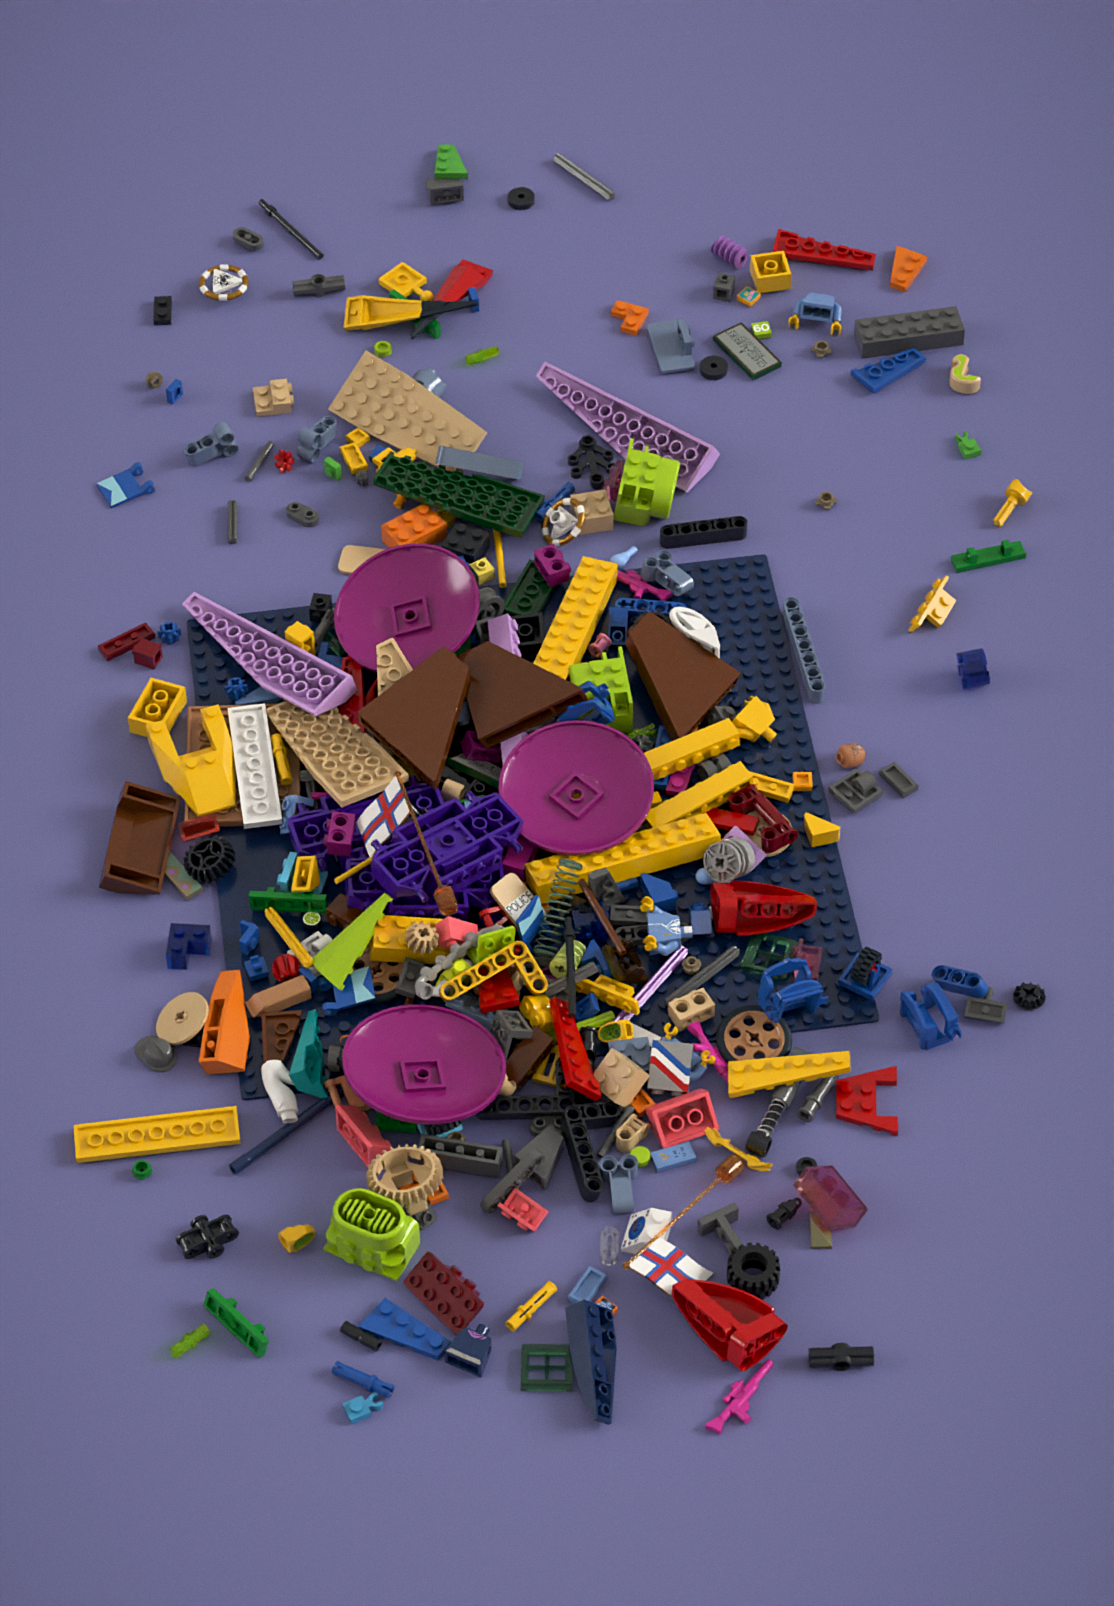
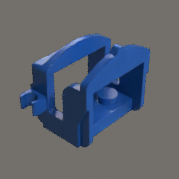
M586 681L579 687L584 693L590 691L595 697L574 706L569 705L564 713L553 717L556 720L554 723L572 721L590 709L595 708L596 710L580 720L604 725L612 723L615 718L611 703L606 699L610 695V692L607 690L609 687L605 683L597 687L592 682Z
M786 958L784 961L769 967L763 972L757 994L758 1003L769 1020H772L774 1023L780 1022L783 1012L806 1006L810 1013H815L817 1007L825 1004L828 1000V996L822 997L824 990H822L821 984L816 980H811V971L805 959ZM798 970L793 984L772 993L773 981L771 977Z
M938 983L926 984L925 988L921 986L923 999L917 1002V996L914 991L901 992L900 1015L901 1017H906L920 1039L919 1046L921 1049L929 1050L948 1043L950 1040L953 1041L956 1034L961 1038L962 1032L958 1024V1014ZM937 1005L945 1018L943 1033L940 1032L927 1010Z

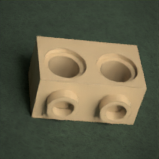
M704 988L693 990L689 994L675 998L668 1003V1016L679 1032L687 1029L690 1023L697 1021L701 1023L714 1017L715 1004Z

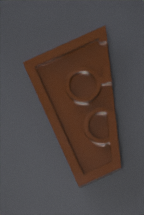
M302 1010L261 1013L264 1063L269 1060H280L283 1065L285 1064L302 1016Z

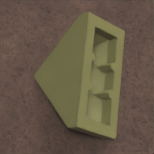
M829 1211L809 1212L811 1249H832Z

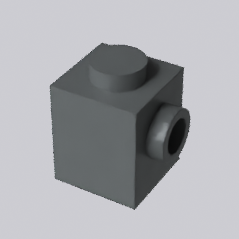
M718 273L713 286V299L730 302L735 289L734 275Z

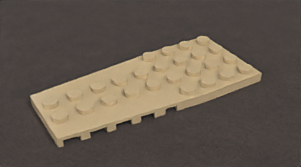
M366 350L328 408L330 412L387 444H391L400 450L407 447L412 450L416 449V458L429 461V464L437 467L439 464L435 462L439 446L475 452L487 434L484 429L409 375ZM446 466L445 470L455 472L456 469L462 471L464 469Z
M288 701L266 709L269 719L314 779L341 808L384 791L395 776L398 777L400 784L409 781V774L387 751L367 733L363 734L358 725H352L346 715L342 716L339 714L337 707L317 716Z

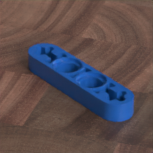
M620 598L615 602V607H629L628 617H637L638 612L643 614L644 611L637 609L640 606L645 607L647 612H651L652 609L654 612H657V608H663L665 611L661 612V614L667 612L668 617L670 613L668 609L671 611L674 607H686L685 604L680 602Z

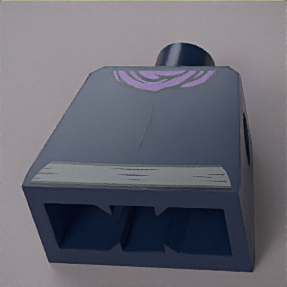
M479 1324L475 1331L463 1328L445 1349V1363L482 1377L492 1349L491 1338L487 1336L490 1331L489 1328L483 1324Z

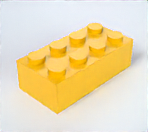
M384 915L375 924V933L368 943L369 961L404 963L407 957L425 964L436 965V957L438 955L446 957L450 954V950L437 945L430 954L425 952L421 955L419 951L414 953L413 948H408L405 936L407 929L414 922L419 924V922L423 921L426 925L430 923V927L434 928L435 924L443 919Z

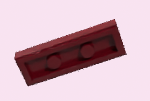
M145 622L98 645V650L107 661H110L132 650L141 638L149 641L156 638L155 633Z

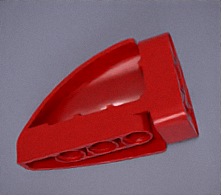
M692 1279L682 1280L672 1287L674 1302L697 1335L721 1361H730L740 1371H746L760 1362L778 1344L788 1329L787 1323L774 1313L775 1310L771 1305L741 1289L716 1282Z

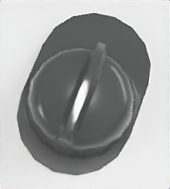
M146 1036L140 1039L135 1046L136 1055L153 1071L166 1072L176 1064L177 1054L165 1039L158 1036Z

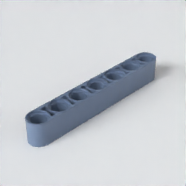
M788 597L783 601L785 626L808 699L812 703L819 704L825 699L826 684L800 602L795 597Z

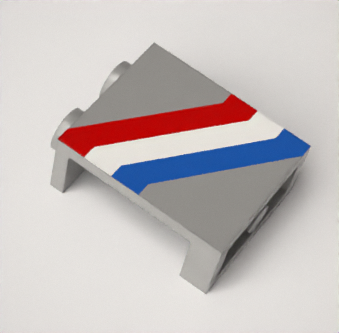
M660 1040L652 1041L650 1077L648 1078V1090L652 1091L651 1094L663 1095L664 1092L672 1093V1096L677 1097L689 1092L693 1044Z

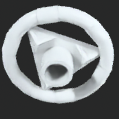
M674 607L669 613L671 623L686 636L689 630L714 627L700 613L686 607Z

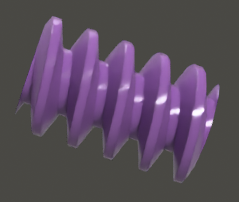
M721 235L711 247V253H714L738 269L747 263V249L742 248L735 241L731 242L730 238L726 239L725 235Z

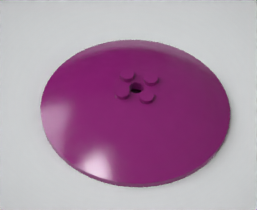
M412 543L386 549L363 562L344 583L338 595L334 611V625L337 637L350 658L362 667L377 672L376 645L394 638L410 666L414 669L443 646L449 651L456 652L466 641L478 617L480 606L478 585L467 564L456 554L442 547L424 543ZM415 614L413 619L407 620L408 615Z
M572 720L544 726L526 736L513 748L506 758L500 773L499 795L524 821L522 832L520 833L521 837L529 843L552 853L580 856L611 849L636 832L650 811L654 795V780L646 756L628 736L604 724ZM574 793L582 795L579 799H574L571 796Z
M433 1005L397 1006L369 1016L350 1033L345 1042L342 1056L344 1076L348 1085L359 1099L388 1117L415 1124H445L477 1114L497 1097L504 1084L506 1074V1062L502 1048L495 1037L483 1025L460 1012ZM418 1075H425L426 1077H425V1078H422V1077H419Z

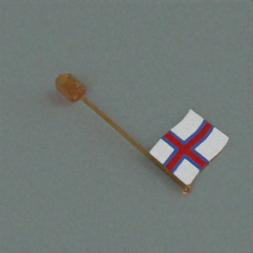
M396 771L394 778L386 789L365 809L356 822L368 855L371 857L377 852L371 846L373 840L377 839L383 845L393 835V830L397 826L402 825L411 814L438 884V888L433 893L438 909L445 916L453 915L458 910V902L453 889L450 886L442 885L401 780V772Z
M737 1154L730 1155L717 1166V1179L628 1262H623V1268L626 1270L631 1269L647 1278L670 1297H672L673 1285L682 1280L706 1281L714 1272L700 1266L679 1248L660 1237L720 1181L731 1183L744 1170L745 1161Z

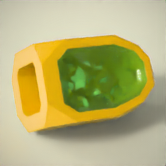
M629 1020L608 1022L601 1026L597 1033L598 1038L605 1043L633 1039L634 1037L633 1026Z
M309 1224L289 1226L278 1233V1239L288 1253L299 1251L315 1237V1229Z

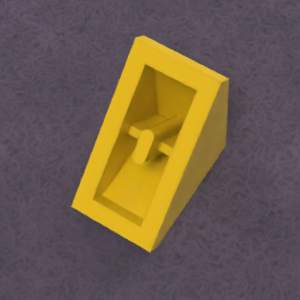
M807 812L804 814L803 827L811 847L839 841L840 826Z
M299 856L296 860L291 891L292 893L311 892L320 885L317 857Z

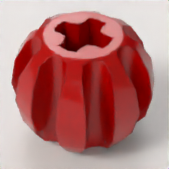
M281 955L273 961L272 973L279 982L288 981L299 976L301 963L294 955Z

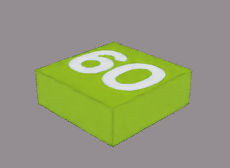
M768 321L751 323L752 333L758 339L772 337Z

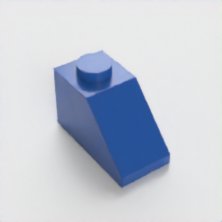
M645 873L640 874V887L645 897H650L653 900V905L665 912L676 909L678 894L675 889H672L669 882Z

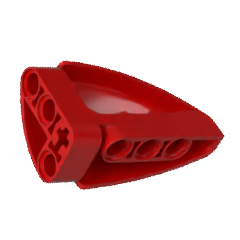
M732 880L730 883H711V910L716 933L736 932L737 936L773 932L804 922L814 917L817 911V901L814 897L792 889Z

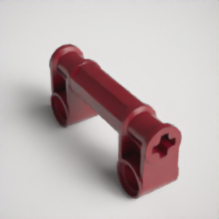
M749 784L729 796V811L747 814L755 810L769 825V827L761 831V847L763 851L767 853L775 852L797 839L798 831L792 829L789 821L785 819L765 795L757 791V787L754 784Z

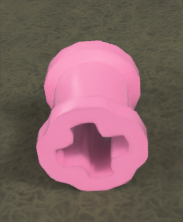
M600 633L597 635L596 641L588 646V650L591 655L600 658L601 653L612 644V641L606 634Z

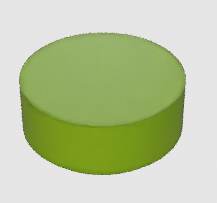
M387 341L377 342L374 345L375 354L378 357L389 356L392 352L391 344Z
M637 1146L631 1150L630 1155L637 1158L638 1167H645L649 1164L650 1151L646 1147Z

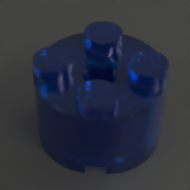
M982 648L956 653L957 662L960 664L957 665L958 675L963 678L961 679L963 690L990 684L989 671H987L986 667L987 660Z

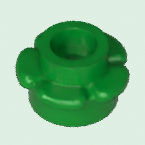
M139 1160L133 1165L132 1175L140 1180L146 1179V1177L152 1174L151 1165L145 1160Z

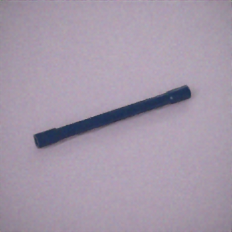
M338 1085L336 1089L339 1097L342 1098L344 1093L341 1085ZM328 1092V1097L320 1099L298 1115L297 1122L287 1123L248 1153L243 1154L229 1164L230 1170L237 1175L255 1159L326 1107L333 1104L330 1093Z

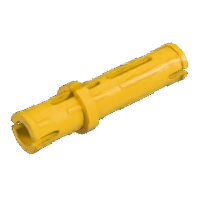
M273 734L270 737L273 747L272 754L276 759L282 785H289L293 782L287 760V748L283 744L282 735Z
M551 1281L546 1282L524 1305H520L517 1308V1312L505 1322L507 1328L515 1332L522 1323L529 1321L532 1318V1314L557 1291V1287ZM541 1295H543V1297H542L538 1302H536V1303L534 1304V1302H535ZM528 1309V1311L521 1318H519V1316Z

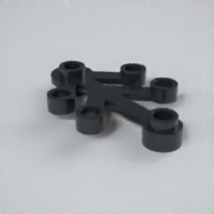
M585 435L579 441V448L568 456V464L576 466L571 469V477L579 479L582 476V471L589 464L591 472L590 485L593 489H600L604 485V476L598 473L596 464L606 468L608 474H615L617 472V465L610 462L614 459V453L611 450H606L596 445L597 442L593 436ZM586 452L587 456L579 463V457ZM594 452L603 455V459L594 455Z

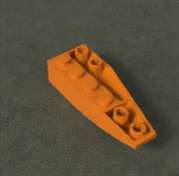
M240 970L221 971L210 999L209 1014L204 1024L199 1063L207 1075L245 1071L250 1035Z

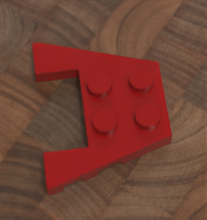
M897 1066L836 1080V1119L859 1126L864 1124L873 1127V1130L879 1132L884 1130L890 1132L892 1136H898V1116L876 1115V1085L897 1086Z

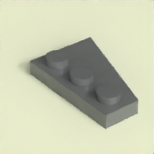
M606 867L594 870L588 874V886L603 911L611 908V904L618 905L626 901ZM588 901L590 914L593 916L596 913L594 912L593 908L591 907Z

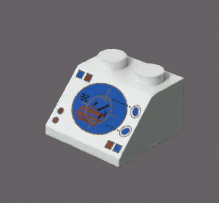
M649 1208L632 1214L621 1251L641 1255L659 1237L667 1241L671 1229L672 1212Z

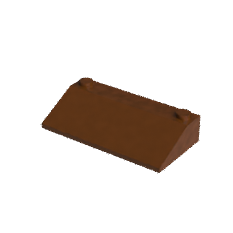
M125 781L118 799L99 888L116 893L160 894L181 797Z

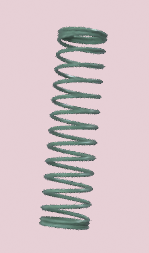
M560 858L558 861L559 865H557V868L560 871L555 872L554 874L559 879L553 880V883L556 886H552L550 889L554 893L548 895L549 898L553 901L546 902L547 906H549L550 908H546L544 910L547 915L542 917V919L546 923L540 924L541 928L544 930L538 931V934L541 937L537 938L536 941L540 945H535L532 951L533 954L539 957L554 958L556 954L550 951L536 949L535 947H546L555 951H559L558 948L544 945L540 943L538 940L544 939L559 944L561 943V941L550 939L541 935L540 932H549L558 936H563L562 933L550 931L544 928L542 925H553L555 927L565 929L564 926L553 924L545 920L544 918L551 917L561 921H565V918L553 916L546 912V910H556L561 913L569 914L568 911L556 909L550 906L548 903H559L561 905L568 907L572 906L571 904L557 901L551 898L550 896L558 895L564 898L574 899L571 896L559 894L552 888H562L567 891L576 892V890L572 888L563 887L554 882L556 880L577 885L578 883L575 881L563 879L556 875L557 873H565L570 876L580 877L578 874L565 872L559 868V866H564L571 869L582 870V864L576 861L564 858Z

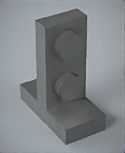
M735 1202L698 1219V1232L700 1235L704 1236L715 1231L717 1237L724 1241L729 1255H732L734 1249L739 1250V1246L743 1244L730 1225L738 1220L739 1208Z

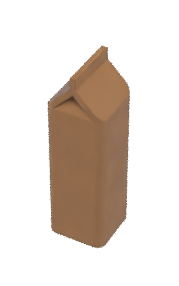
M300 975L254 994L245 1002V1005L253 1018H262L261 1013L279 1012L311 999V988L304 975Z

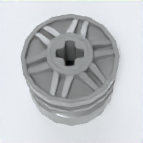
M731 837L716 842L705 851L703 858L704 868L713 880L720 883L738 879L747 875L753 869L755 863L754 850L745 839L740 837Z

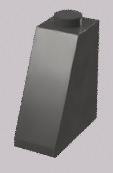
M550 1126L514 1155L515 1166L535 1148L545 1156L543 1163L529 1177L530 1180L543 1190L547 1189L564 1150L563 1135Z

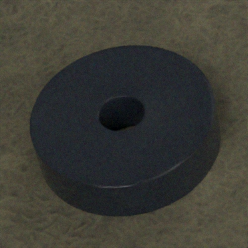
M517 187L508 193V204L513 209L526 210L534 205L535 195L529 188Z
M708 356L700 362V373L708 380L722 379L728 372L727 361L722 357Z

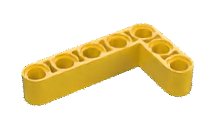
M515 941L444 983L439 989V996L442 1000L451 1001L514 964L532 994L539 995L545 992L548 982L526 944L522 941ZM518 945L522 948L520 956L514 955L512 951L513 946ZM496 956L504 957V966L496 964ZM524 963L532 965L531 973L524 972ZM479 966H485L488 969L487 976H481L478 973ZM462 976L470 978V986L466 987L461 984ZM534 980L542 982V990H536L533 987ZM446 986L453 988V996L447 997L444 994Z

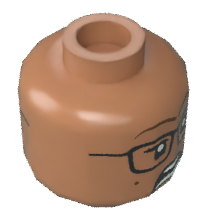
M858 743L841 745L836 754L837 762L845 769L861 766L866 757L864 748Z

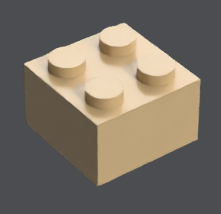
M606 489L570 495V498L579 500L585 510V521L578 535L613 530V512ZM571 505V513L578 519L577 508Z
M613 1048L610 1049L594 1072L595 1079L600 1083V1091L624 1108L632 1102L650 1077L648 1073L627 1056Z

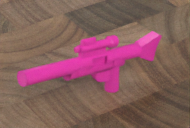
M618 570L617 580L630 586V590L635 593L634 599H641L643 593L647 592L656 595L661 601H666L673 596L668 590L658 589L647 584L649 581L642 579L638 572L634 570H626L627 574Z
M699 1021L690 1023L687 1029L701 1043H692L693 1051L700 1053L704 1050L710 1051L707 1059L711 1055L715 1056V1062L712 1065L728 1084V1064L721 1057L717 1046L712 1047L704 1035Z
M770 1359L764 1362L745 1386L743 1385V1380L733 1383L731 1386L732 1390L722 1399L724 1403H729V1405L718 1417L705 1424L706 1430L714 1431L720 1435L725 1421L731 1415H737L745 1424L751 1420V1417L746 1413L750 1407L748 1399L758 1389L760 1380L774 1365Z

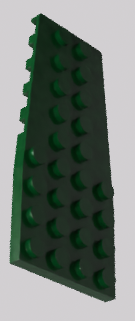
M390 452L373 477L372 483L375 486L455 515L462 520H468L480 526H486L520 538L523 537L545 498V495L474 473L472 477L463 475L464 471L456 469L455 472L447 471L444 465L439 464L438 468L429 466V461L422 460L419 463L411 461V457L407 455L401 458L395 457L394 452Z

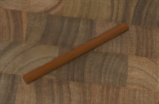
M580 879L578 881L580 888L619 955H625L627 952L590 887L585 879Z

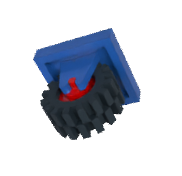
M866 946L862 949V952L856 954L838 979V985L873 1001L892 975L893 969L881 964L882 954Z

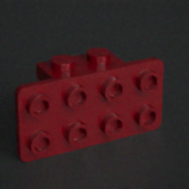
M426 1252L404 1279L403 1283L451 1331L458 1335L463 1328H467L483 1308L484 1302L478 1297L480 1293L475 1289L476 1284L470 1279L462 1277L461 1274L463 1272L455 1265H452V1267L445 1265L433 1253Z

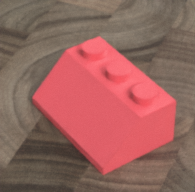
M702 1088L645 1108L651 1129L662 1149L706 1135L705 1129L707 1127L711 1128V1130L713 1128L720 1130L709 1092Z
M340 1104L335 1106L337 1130L367 1167L371 1165L372 1159H376L377 1154L383 1155V1150L390 1151V1147H392L387 1139H383L379 1129L369 1122L365 1112H361L357 1106Z

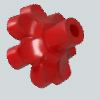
M282 449L279 450V454L274 455V459L278 461L275 463L276 468L280 467V473H284L286 470L288 472L293 469L291 464L294 463L292 453L290 451L285 452Z

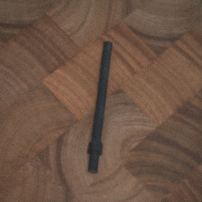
M264 199L259 200L258 204L265 209L266 214L277 220L318 259L323 258L324 254L285 220L273 205H269Z
M566 917L563 934L566 941L568 1016L575 1018L577 1016L574 940L576 936L573 929V918Z

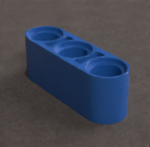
M938 965L931 973L935 982L945 991L982 998L989 990L986 982L975 972Z

